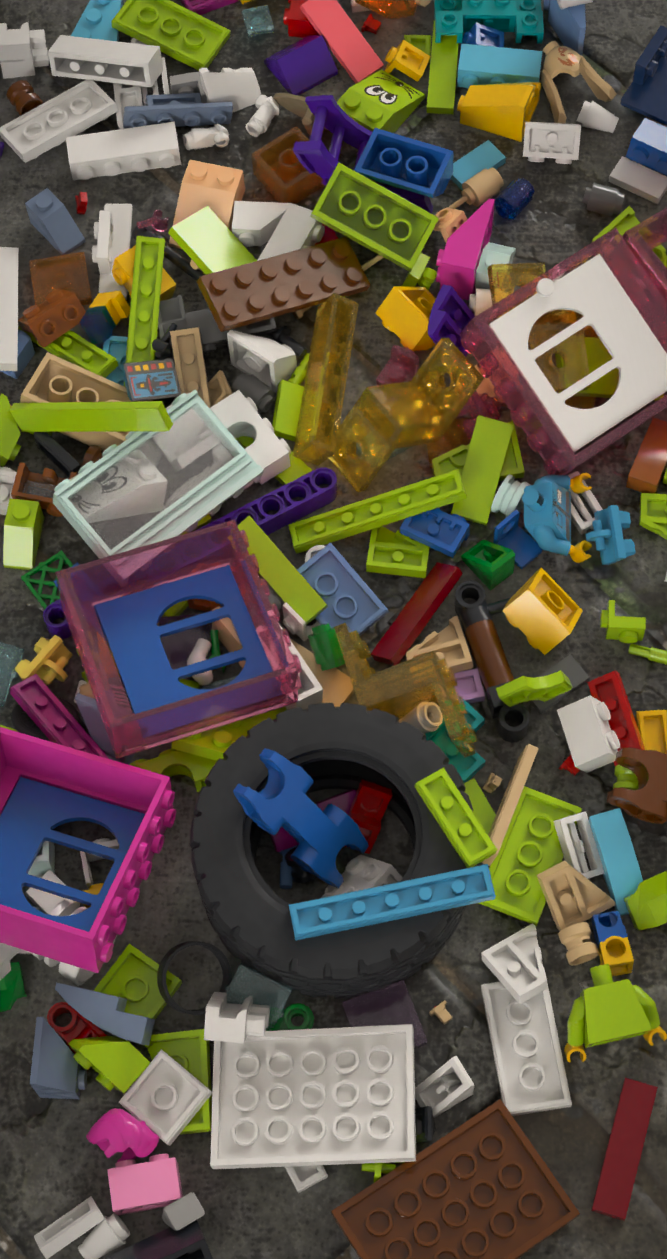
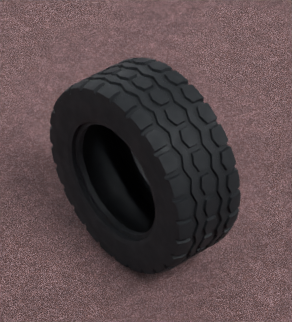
M318 703L308 705V709L302 710L301 707L289 709L277 714V719L272 720L268 718L247 731L248 735L246 737L242 735L223 753L224 758L217 760L204 781L206 787L203 786L199 792L193 812L195 817L191 822L190 846L192 848V867L202 903L214 931L218 933L220 940L235 958L242 960V965L260 978H268L269 983L291 992L300 990L301 995L326 998L327 995H334V998H350L360 996V992L366 991L368 994L382 991L393 986L392 982L394 981L402 982L421 969L423 963H429L445 946V941L450 939L456 930L466 905L295 940L289 911L290 904L281 899L268 887L256 868V853L265 830L260 828L246 815L233 790L238 783L244 787H250L257 792L265 788L269 774L268 769L259 756L264 748L276 751L293 764L302 767L313 779L314 783L306 794L324 789H355L357 791L361 780L392 789V797L387 807L393 811L404 825L414 850L410 866L400 882L467 868L415 789V783L444 767L473 811L469 795L464 792L466 787L461 776L452 764H448L449 758L432 740L427 741L426 735L416 727L405 721L402 723L398 722V717L375 708L372 711H368L366 706L341 703L340 707H334V703Z

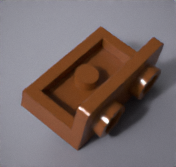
M60 289L52 291L45 297V302L39 306L33 305L23 312L24 316L18 319L19 326L23 331L32 333L41 347H46L88 317L74 292Z

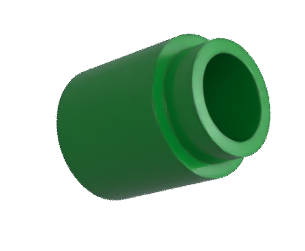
M329 623L312 628L313 634L309 635L308 639L316 664H320L322 671L345 664L343 656L346 653L338 628H331Z

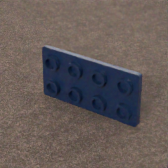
M661 25L636 62L633 82L621 98L620 104L667 125V28Z

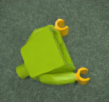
M609 964L590 968L594 987L583 989L580 997L574 1000L568 1018V1043L565 1046L564 1052L569 1063L571 1062L570 1055L575 1051L580 1052L582 1062L586 1060L583 1043L585 1048L643 1035L645 1040L653 1046L652 1036L655 1033H658L663 1041L667 1039L666 1032L659 1026L660 1019L655 1001L637 985H632L629 979L613 982Z

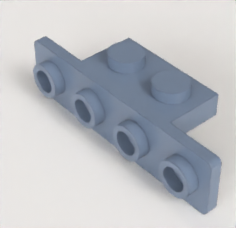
M200 93L146 95V106L124 107L123 128L175 122V127L230 124L233 104L232 102L202 103Z

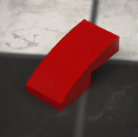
M361 780L348 815L358 825L362 835L368 842L369 847L364 853L370 854L381 829V819L392 797V789Z

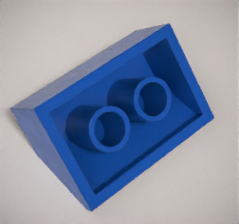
M374 128L354 171L366 178L434 198L444 193L453 174V151Z

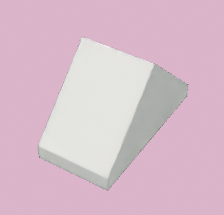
M454 1056L415 1088V1099L420 1107L431 1106L433 1117L435 1118L473 1095L474 1083L458 1057Z

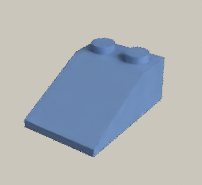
M543 0V10H548V22L563 45L572 48L582 56L586 30L585 4L561 10L557 0Z

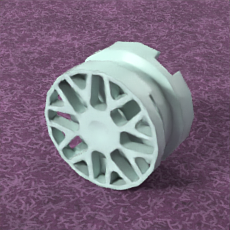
M509 474L495 495L491 511L494 513L500 511L507 517L514 510L520 511L523 509L522 496L524 489L531 484L525 481L522 483L514 481L515 477Z

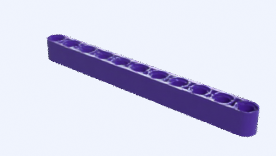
M327 467L317 468L177 539L168 550L164 551L161 549L153 555L147 566L142 569L137 567L128 574L127 580L123 585L117 581L112 573L95 581V583L106 595L113 590L119 591L116 596H108L110 600L153 588L154 585L167 581L170 583L191 575L197 560L216 562L238 551L226 534L249 515L264 533L269 535L333 502L337 497L336 474ZM320 484L330 485L327 488L318 487ZM295 497H302V498H304L302 501H293V500H292V499L295 498ZM270 510L278 511L276 514L273 515L266 514V512ZM219 536L226 538L225 540L220 542L214 541V539ZM191 550L199 551L196 555L187 554ZM166 563L173 564L168 569L160 568L163 564ZM138 577L146 578L140 583L133 582ZM66 597L51 603L43 613L46 627L52 637L56 635L61 639H65L91 626ZM65 618L64 622L53 624L54 620Z

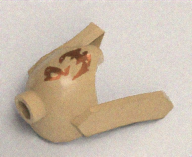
M552 41L544 47L543 52L546 57L543 70L541 71L540 82L550 103L555 123H566L567 119L557 86L553 82V78L559 73H568L573 77L581 73L597 99L608 102L616 96L615 90L597 74L583 56L579 55L572 48L560 46L557 41Z

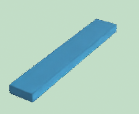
M488 864L295 903L289 905L295 940H301L494 900L496 896Z

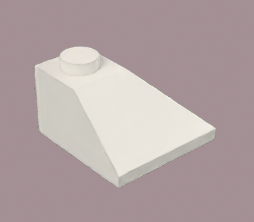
M233 330L227 333L231 365L248 375L253 374L277 393L278 383L282 379L288 381L297 367L296 354L292 348L264 337Z

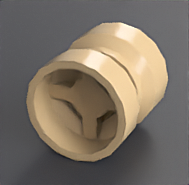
M587 922L571 925L558 933L561 944L565 945L568 950L566 958L571 966L588 962L600 955L597 945L591 942L590 936L592 932Z

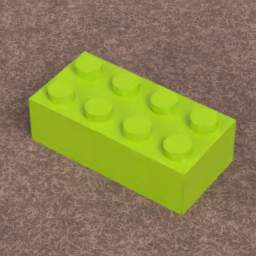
M339 162L310 216L407 271L413 268L439 220L435 215Z

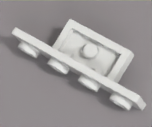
M105 204L104 210L99 211V222H94V238L98 240L97 245L92 247L93 263H98L100 272L99 293L121 290L124 298L127 300L128 291L123 285L121 286L115 281L112 275V268L115 258L130 249L133 208L132 204Z

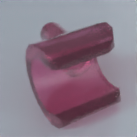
M157 209L154 211L153 217L137 222V227L141 229L152 226L156 231H165L168 228L169 217L162 218L163 212Z

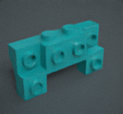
M434 0L435 43H441V35H456L457 43H462L463 32H469L475 23L503 32H514L515 28L516 43H521L522 36H537V44H542L544 24L541 0Z

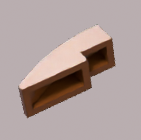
M653 418L626 484L627 488L642 493L655 494L667 466V422L657 418Z

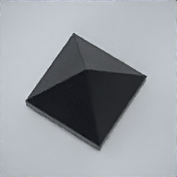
M431 1106L415 1109L416 1144L432 1141L436 1127Z

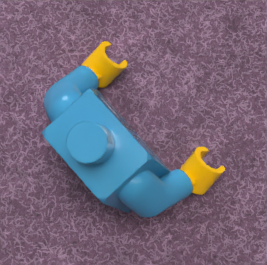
M582 473L571 479L567 475L543 476L537 479L534 485L526 486L524 489L522 501L524 503L525 528L542 550L564 556L570 554L574 562L581 563L591 557L590 554H586L584 551L592 548V544L584 540L575 546L571 545V492L568 490L571 488L574 493L580 494L592 489V487H586L582 483V480L591 478V475L589 473Z

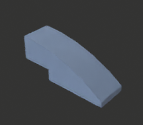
M56 982L55 990L85 1019L120 1038L149 1046L155 1019L124 1012L127 999Z

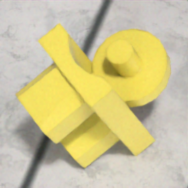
M56 635L51 639L41 637L34 648L37 656L31 662L27 659L21 660L15 667V671L22 680L37 674L47 686L55 678L61 682L66 680L68 675L63 668L68 664V660L73 655L64 646L63 640Z

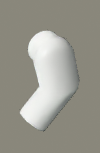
M203 638L197 640L187 660V666L207 660L206 656L212 646L208 640ZM212 670L192 676L195 681L204 686L210 684L213 680Z

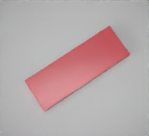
M308 0L300 6L301 11L318 34L323 36L326 45L355 84L383 68V62L337 0Z

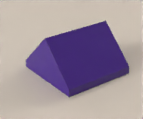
M308 35L264 59V64L287 92L299 96L338 74V69L322 35Z

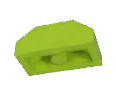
M667 870L640 882L634 894L623 898L634 928L637 930L654 928L667 923Z

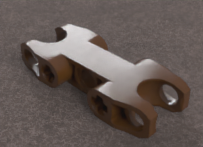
M622 748L617 752L615 761L618 765L628 768L636 775L638 789L630 790L623 787H614L611 792H608L607 802L634 818L656 824L665 823L667 821V754L655 750Z

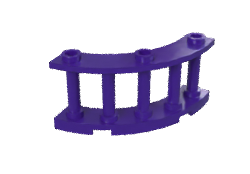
M333 95L307 96L305 102L314 114L315 119L309 141L295 142L293 152L304 168L310 174L315 172L322 178V184L326 186L339 162L342 141L358 149L355 169L372 131L350 118L337 104ZM324 127L333 133L329 151L321 140ZM377 183L432 214L433 205L428 196L395 188L385 183Z

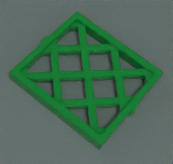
M62 550L46 561L40 562L37 567L21 576L22 581L44 610L47 605L42 599H50L51 604L55 600L63 598V596H56L58 588L53 581H45L46 572L57 573V579L67 571L62 569L64 561L69 568L73 566ZM60 560L58 568L48 567L54 561ZM42 571L40 580L30 579L31 576ZM30 583L39 584L38 592L35 591ZM44 585L54 586L52 595L42 594Z

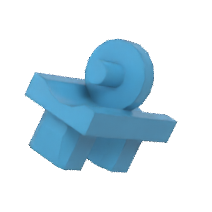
M610 505L604 510L594 512L595 520L592 521L594 531L588 532L585 535L586 541H595L596 550L600 551L602 565H610L636 553L634 542L632 539H623L622 530L630 528V513L620 511L618 505Z

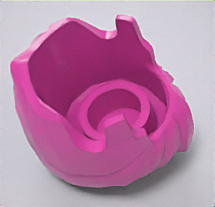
M114 1108L105 1113L86 1135L88 1141L93 1145L97 1144L104 1151L107 1158H110L117 1152H123L122 1157L117 1162L134 1160L136 1157H146L154 1151L159 1142V1136L148 1128L145 1121H139L120 1108Z

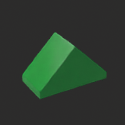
M484 539L460 556L462 561L490 591L512 575L514 571V551Z

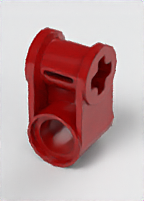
M66 1002L56 1003L48 1011V1023L74 1054L76 1052L68 1045L72 1039L107 1036L98 1026L85 1019ZM63 1013L72 1015V1021L66 1027H58L55 1024L59 1015Z

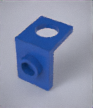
M516 509L495 527L493 543L512 549L515 553V564L520 569H523L540 555L543 550L534 539L518 526L520 512Z

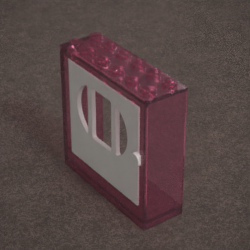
M616 227L472 318L460 333L462 346L469 354H473L478 362L477 367L480 373L485 378L490 379L494 385L496 397L502 403H506L511 411V419L516 426L522 427L528 436L527 442L531 449L539 452L544 460V468L549 475H568L667 409L666 395L578 454H574V452L667 392V303ZM554 310H571L583 316L580 320L533 350L528 349L531 328L544 314ZM586 326H592L612 356V359L561 393H556L535 362V359ZM615 368L619 369L617 388L612 397L603 405L592 409H578L565 404L567 399Z

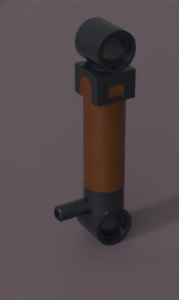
M465 581L457 587L455 592V612L461 619L487 693L486 700L492 718L498 717V734L507 742H519L527 735L530 721L529 712L523 706L524 702L511 707L506 705L499 698L496 688L514 680L492 619V615L503 612L502 610L510 598L487 604L483 586L475 581ZM465 598H474L477 602L468 604L463 600ZM517 719L521 725L512 727L506 721Z

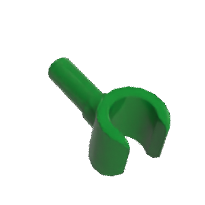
M210 630L212 650L209 659L221 656L218 630ZM227 666L222 667L223 673L226 671Z

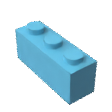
M461 44L457 87L469 89L470 85L539 83L543 51Z

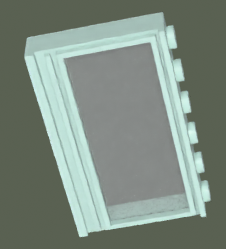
M193 390L188 395L182 393L172 402L173 406L166 410L173 423L170 431H130L123 443L118 446L116 444L111 445L102 453L103 457L95 463L92 461L86 463L78 471V476L71 481L69 479L63 480L54 489L53 504L121 585L126 582L128 574L137 567L142 569L147 566L151 561V557L161 549L164 551L168 550L178 536L185 531L187 533L192 532L197 527L198 522L206 515L210 514L212 516L217 513L223 502L231 496L233 498L238 497L243 492L244 487L252 480L255 483L261 480L264 472L262 467L255 463L199 397L196 390Z

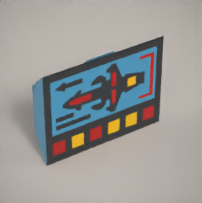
M173 358L123 363V378L127 395L132 402L172 398L181 395Z

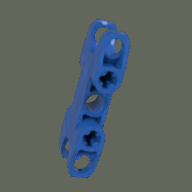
M264 748L259 756L268 769L269 774L265 788L257 792L250 787H244L238 783L233 790L235 797L242 805L246 815L260 828L272 835H276L279 829L283 827L299 843L291 858L304 871L339 889L344 882V878L336 869L335 863L339 850L343 846H347L364 854L369 847L367 840L362 835L358 825L343 810L333 804H328L322 811L306 795L314 781L302 767L293 764L276 751Z

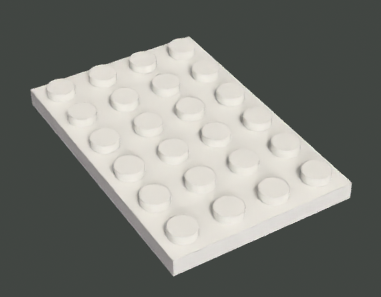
M412 1024L265 1031L264 1036L248 1035L245 1043L214 1041L210 1166L212 1169L416 1162L414 1028Z

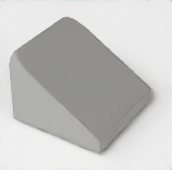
M190 1192L164 1207L162 1220L173 1230L177 1231L203 1217L205 1211L195 1193Z

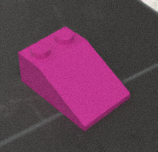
M489 198L447 239L445 249L439 250L436 266H439L436 282L440 283V289L443 284L452 286L461 299L469 300L470 294H475L477 267L479 266L483 248L490 242L492 235L495 199Z

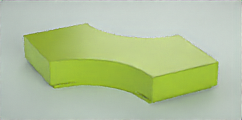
M560 670L550 675L535 678L523 675L496 688L499 698L511 707L531 700L545 702L571 690L573 687L569 678Z

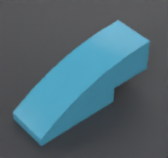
M617 808L590 816L589 823L604 869L603 877L610 896L615 901V909L619 911L620 916L629 914L623 898L634 894L643 878L621 809Z

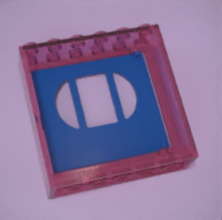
M235 519L55 572L61 606L116 759L298 702V689L302 688L298 674L302 672L297 654L292 655L289 647H291L289 634L285 628L281 629L279 626L280 615L275 603L270 604L268 600L270 593L267 582L264 578H259L257 574L259 572V565L255 554L249 555L247 535L244 530L239 531ZM206 599L223 606L213 611L163 626H157L162 615L170 607L185 600ZM229 617L231 619L242 649L178 669L171 668L160 640L162 637L215 622L222 618ZM239 661H246L242 671L233 681L218 688L196 689L179 682V680Z

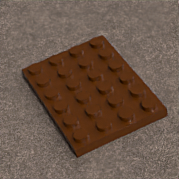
M501 1099L416 1155V1162L403 1163L331 1211L333 1218L360 1259H518L580 1215Z

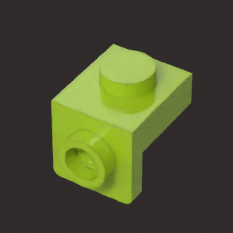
M609 600L607 609L601 610L600 628H606V639L619 640L627 644L643 640L646 618L615 616V600Z

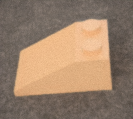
M189 160L181 183L173 226L209 206L228 229L232 231L234 201H242L245 192L243 170ZM170 236L169 247L182 249Z

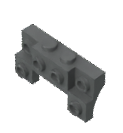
M182 295L160 301L158 318L160 339L165 335L171 323H175L177 325L176 330L200 328L203 354L217 351L216 347L228 345L227 333L230 330L220 331L209 308L186 313ZM273 317L231 330L257 336L275 332L277 327Z

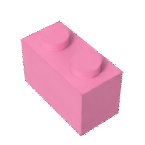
M169 1154L153 1155L149 1157V1162L136 1164L135 1160H124L115 1163L116 1168L107 1169L112 1211L117 1215L163 1208L183 1197L178 1162L175 1157L169 1158Z

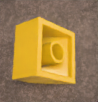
M394 286L375 312L382 320L383 326L389 331L394 332L401 339L400 343L410 351L428 350L435 345L428 335V323L436 298L425 287Z
M542 567L509 599L502 610L508 622L512 626L518 627L526 635L529 644L533 648L539 649L544 655L571 634L583 612Z

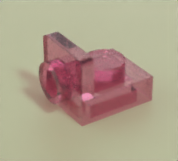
M394 345L391 349V358L376 379L377 385L402 397L419 371V357L409 348Z

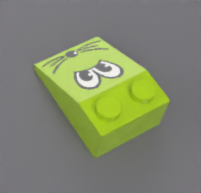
M381 69L349 87L337 101V104L350 118L372 132L374 128L395 133L424 100L425 94Z

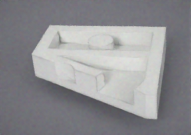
M533 923L481 953L484 964L519 1004L547 989V978L542 964V954L538 945L536 926Z

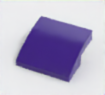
M443 284L430 313L428 335L455 368H459L473 345L467 337L478 319L454 288Z

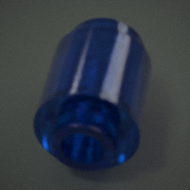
M523 178L511 181L495 199L496 212L502 218L515 219L532 201L535 193L533 186Z

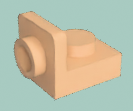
M444 208L435 215L439 220L433 230L440 231L447 243V239L467 220V217L462 210Z

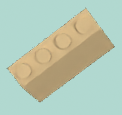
M48 352L23 390L20 403L132 402L127 395L126 387ZM130 431L60 433L89 446L100 447L104 452L113 444L118 446L123 443Z

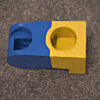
M619 911L592 915V929L600 953V965L609 964L612 977L632 973L634 959Z

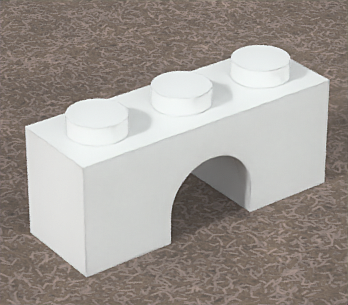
M237 390L210 407L211 411L235 439L240 436H249L255 440L244 450L264 470L259 481L261 485L291 466L289 455L291 454V449L283 438L280 440L277 438L272 424L266 417L263 419L257 413V406L250 397L245 398L240 390Z

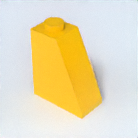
M523 82L470 85L466 95H461L458 102L457 111L460 112V124L522 142L525 132V121H531L540 100L541 83Z

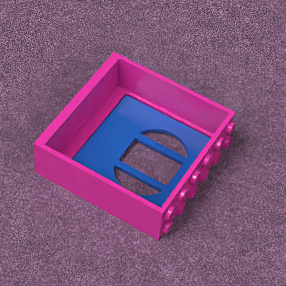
M0 727V943L99 974L103 963H108L111 959L114 947L113 942L116 935H121L125 929L127 922L126 914L129 907H134L138 901L139 886L142 880L146 881L152 869L151 860L154 854H159L163 847L166 828H171L174 824L177 811L173 809L175 792L171 790L170 777ZM72 821L94 822L105 827L114 835L119 844V849L109 848L52 829ZM45 841L53 842L114 861L99 894L94 895L29 875L28 872ZM28 886L91 907L70 916L48 915L35 909L26 900L22 887Z

